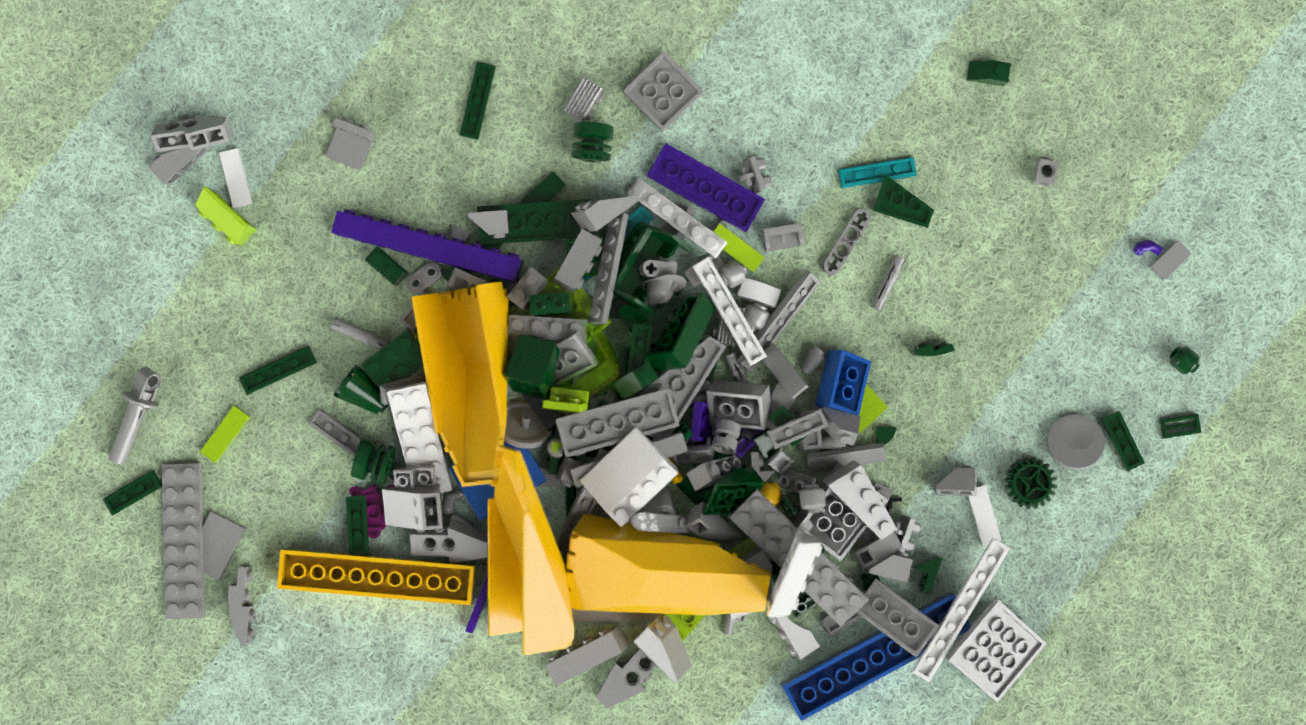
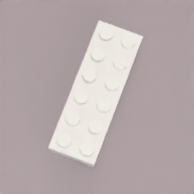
M426 381L387 389L406 467L435 465L437 484H441V493L452 491V483L440 436L435 432Z

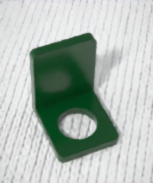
M794 491L782 497L784 502L781 503L787 513L791 512L792 515H795L796 511L801 509L800 505H795L792 502L793 495L799 494Z

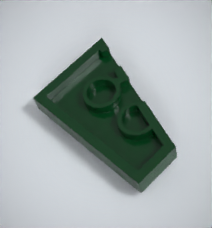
M884 174L873 211L928 228L934 209Z

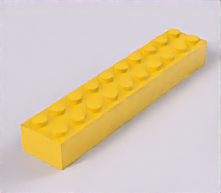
M285 548L280 550L277 589L471 605L474 599L476 564L359 554L349 555L348 553Z

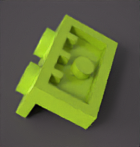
M551 387L550 399L543 400V408L574 412L587 411L589 391Z

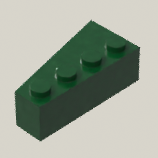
M703 293L688 295L675 313L676 319L667 324L665 327L666 333L662 338H657L654 343L656 347L652 352L648 351L645 358L658 371L686 368L716 307Z

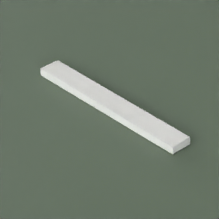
M995 538L990 540L938 629L912 669L913 673L930 682L1010 550L1008 546Z

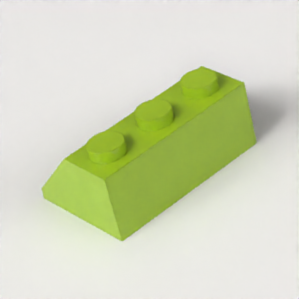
M207 186L202 189L195 204L199 209L198 214L205 220L209 218L213 222L212 226L218 232L223 231L227 235L226 239L232 245L242 246L257 229L216 191Z

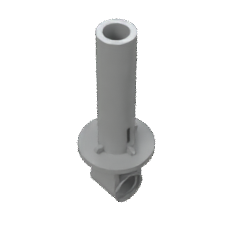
M148 367L138 370L131 391H125L122 394V397L128 401L129 406L108 458L114 463L122 465L126 463L146 409H157L159 406L154 399L162 379L160 375Z

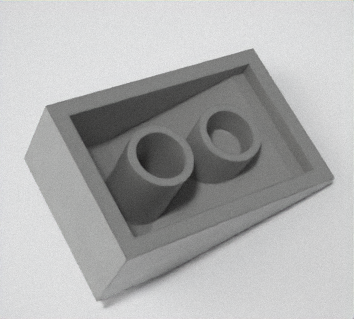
M640 195L593 202L592 200L583 201L575 206L576 210L571 214L581 229L587 232L598 231L642 198Z
M660 614L634 641L675 683L692 666L677 627L664 614Z

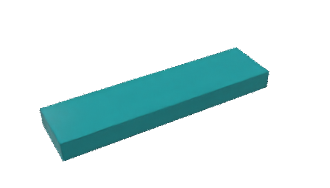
M914 157L838 169L841 189L882 182L884 174L892 180L917 176Z

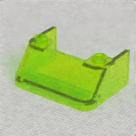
M590 325L586 329L598 346L596 358L600 366L573 385L567 380L555 387L589 391L590 398L618 378L619 366L615 350L598 325ZM554 409L559 414H565L570 412L565 410Z

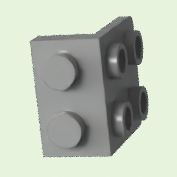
M342 117V119L335 118L333 125L336 127V131L326 153L327 157L355 169H362L375 135L370 131L371 128L360 124L358 127L353 125L352 120Z

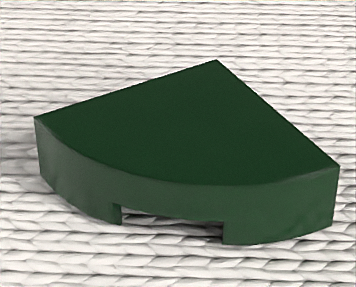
M876 427V444L883 443L884 445L891 441L896 433V427Z

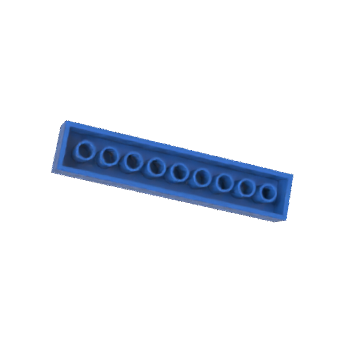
M949 592L918 610L940 625L956 597L952 592ZM968 619L962 627L961 631L959 632L958 636L967 632L968 629L971 627V624L968 621ZM878 630L787 679L781 685L800 721L919 658L927 644L918 656L914 657Z

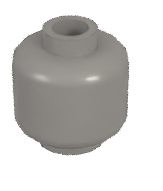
M732 260L719 268V275L728 288H734L746 279V267L743 263L739 264L736 260Z
M754 302L752 305L746 306L744 317L752 331L756 332L757 329L761 330L764 328L770 314L766 311L767 307Z
M806 485L799 492L800 506L802 509L808 510V514L820 513V509L826 506L825 491L823 488H819V485Z

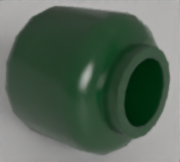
M1179 346L1170 354L1171 366L1183 375L1190 372L1194 373L1200 366L1198 364L1199 355L1188 346Z

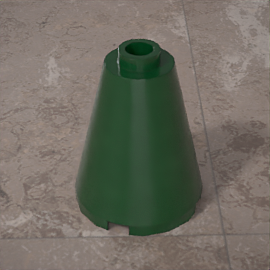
M356 364L333 394L338 399L374 414H378V412L383 413L388 406L381 403L380 389Z

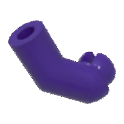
M1147 239L1137 242L1135 244L1136 247L1133 249L1134 253L1139 256L1146 251L1159 255L1163 247Z

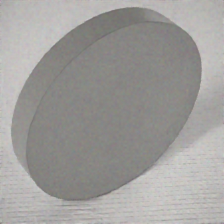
M514 402L507 405L505 442L514 447L532 449L542 446L550 439L553 429L550 431L546 429L528 402Z
M1072 414L1058 419L1052 425L1047 437V447L1051 457L1059 465L1071 470H1082L1091 467L1100 459L1105 447V438L1101 428L1095 421L1083 415Z

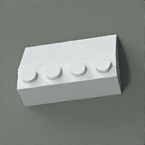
M635 427L580 479V482L606 513L622 527L678 474V470Z
M800 530L797 531L768 598L769 617L790 615L792 609L796 610L799 599H797L799 592L803 593L807 584L805 578L807 574L811 575L815 566L812 562L815 556L818 557L823 547L820 545L821 541L819 538Z

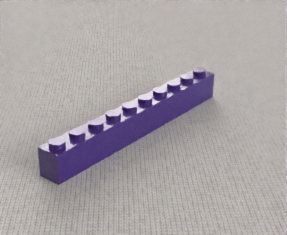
M344 209V212L337 211L331 231L334 235L518 283L523 260L519 259L517 254L508 252V255L500 254L501 250L491 247L489 250L482 249V245L471 243V246L466 245L464 240L453 238V241L447 240L445 235L435 233L434 236L428 235V231L419 228L416 231L409 230L410 226L400 223L398 226L391 225V221L380 219V222L375 221L372 216L362 214V217L356 216L354 211Z

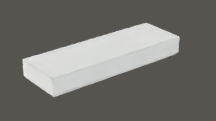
M236 148L220 152L232 207L238 208L253 204L240 150Z
M986 485L978 486L977 496H968L981 544L984 546L988 545L992 538L998 541L1002 540Z

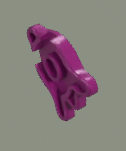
M375 485L370 486L366 490H362L358 486L351 487L349 490L351 496H367L369 537H379L382 530L388 526L385 524L382 493L378 492V487ZM390 485V486H388L387 488H393V487H395V486H394V485Z

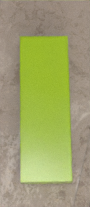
M719 223L713 230L715 234L727 242L723 251L739 263H743L748 270L754 273L765 257Z
M234 405L200 453L212 462L217 463L250 419V416Z

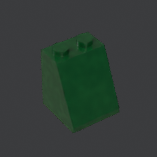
M527 334V336L519 335L504 375L512 391L545 400L550 398V389L553 386L560 354L555 341L551 339L541 340L531 334Z

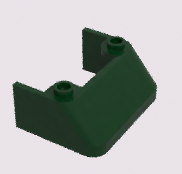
M644 222L637 223L623 244L613 294L632 306L653 315L655 311L644 304L647 299V292L642 289V286L647 278L642 277L639 273L641 263L648 260L658 261L660 256L669 258L674 255L678 247L691 252L692 248L673 233ZM649 265L646 267V270H649V272H651L653 268H650Z

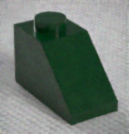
M994 60L970 61L966 81L1004 87L1009 80L1011 63Z
M648 361L615 381L613 385L624 400L659 379Z

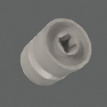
M718 420L715 427V434L717 435L713 437L711 448L719 453L735 454L738 444L736 439L739 438L741 425L731 420Z

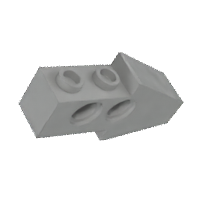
M194 115L193 119L157 124L150 136L157 152L188 147L192 151L228 142L233 132L227 117Z
M451 520L448 527L443 525V529H412L410 533L411 556H449L450 563L488 557V533L455 520ZM447 538L453 539L454 542L449 541Z
M639 647L623 666L617 661L615 662L596 698L606 708H609L643 692L645 686L641 682L646 683L653 675L651 671L655 666L657 668L659 666ZM644 657L649 658L651 664L647 667H643L640 664V660ZM635 672L638 678L635 681H629L627 674Z

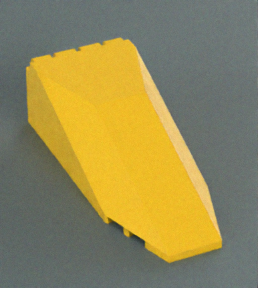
M502 281L476 285L471 288L456 289L454 292L450 290L440 292L439 294L432 293L411 297L436 434L440 433L446 446L444 450L449 452L455 464L453 469L462 487L490 484L491 480H495L498 472V467L495 468L493 466L496 446L504 445L507 409V381L504 375L507 370L509 299L507 298V289H503Z
M498 445L496 446L493 464L495 468L498 467L497 478L491 480L490 483L491 486H495L494 497L488 498V635L494 636L522 631L523 655L567 648V646L572 644V639H574V624L563 559L521 452Z
M584 513L572 531L574 536L570 537L569 551L572 552L568 553L566 567L570 570H566L570 604L573 609L684 615H716L765 611L772 574L754 563L750 565L737 557L738 554L734 552L731 554L719 547L720 544L675 533L641 531L630 523H625L621 527L613 519Z

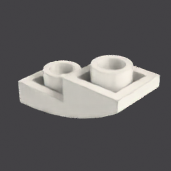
M746 278L739 285L737 296L751 302L761 303L770 308H776L781 290Z

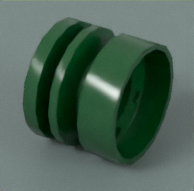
M598 122L574 123L573 137L581 141L572 143V148L578 150H573L571 157L593 163L610 161L611 154L607 152L612 151V147L604 144V142L613 140L614 127Z
M362 438L353 459L351 477L365 480L368 474L371 473V482L375 483L378 479V484L385 485L394 467L395 447L389 445L386 451V444L382 443L378 451H376L375 441Z

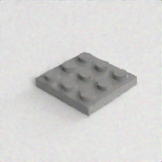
M665 51L623 90L631 101L662 132L704 94V91Z

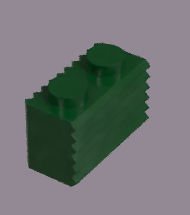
M378 246L365 259V262L371 265L394 286H398L408 274L403 267Z

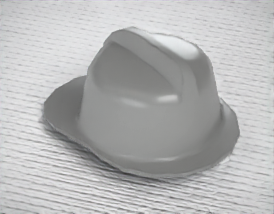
M666 274L645 280L643 287L647 290L648 303H668L675 292L685 288L687 281L684 277L677 274Z

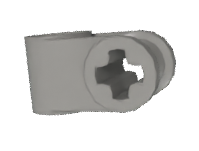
M648 260L641 263L639 267L640 275L649 279L666 274H676L677 263L671 261ZM650 265L653 271L649 272V270H646V267Z

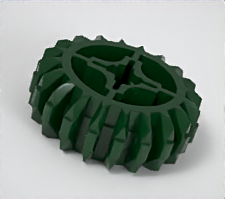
M1024 457L1023 463L1021 460H1017L1018 467L1012 464L1010 467L1014 471L1006 472L1011 478L1004 479L1005 482H1010V485L1005 486V489H1011L1007 496L1015 495L1012 498V502L1015 503L1019 500L1018 506L1022 507L1025 504L1026 509H1030L1031 504L1034 509L1038 508V503L1041 506H1045L1043 499L1050 502L1051 498L1048 495H1055L1051 488H1057L1056 484H1052V481L1057 480V477L1050 476L1055 471L1053 469L1047 471L1050 465L1048 463L1043 465L1042 459H1039L1036 463V457H1031L1030 461L1028 457ZM1034 467L1033 472L1031 471L1027 477L1019 474L1025 468ZM1039 471H1041L1045 478V486L1039 482ZM1017 480L1023 485L1022 495L1017 489ZM1025 480H1032L1037 486H1030L1029 488L1030 484ZM1034 490L1042 491L1038 497L1027 499L1028 495H1031Z

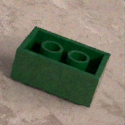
M407 328L365 360L361 366L380 389V385L410 377L424 366L420 343L409 328Z

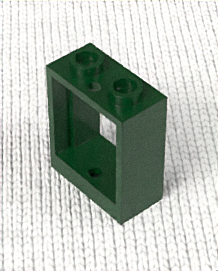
M569 292L529 295L530 315L543 317L575 314L574 295Z

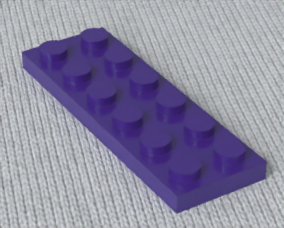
M665 143L647 175L649 179L745 233L765 201L761 196Z

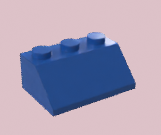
M828 350L815 406L859 416L871 361L844 350Z

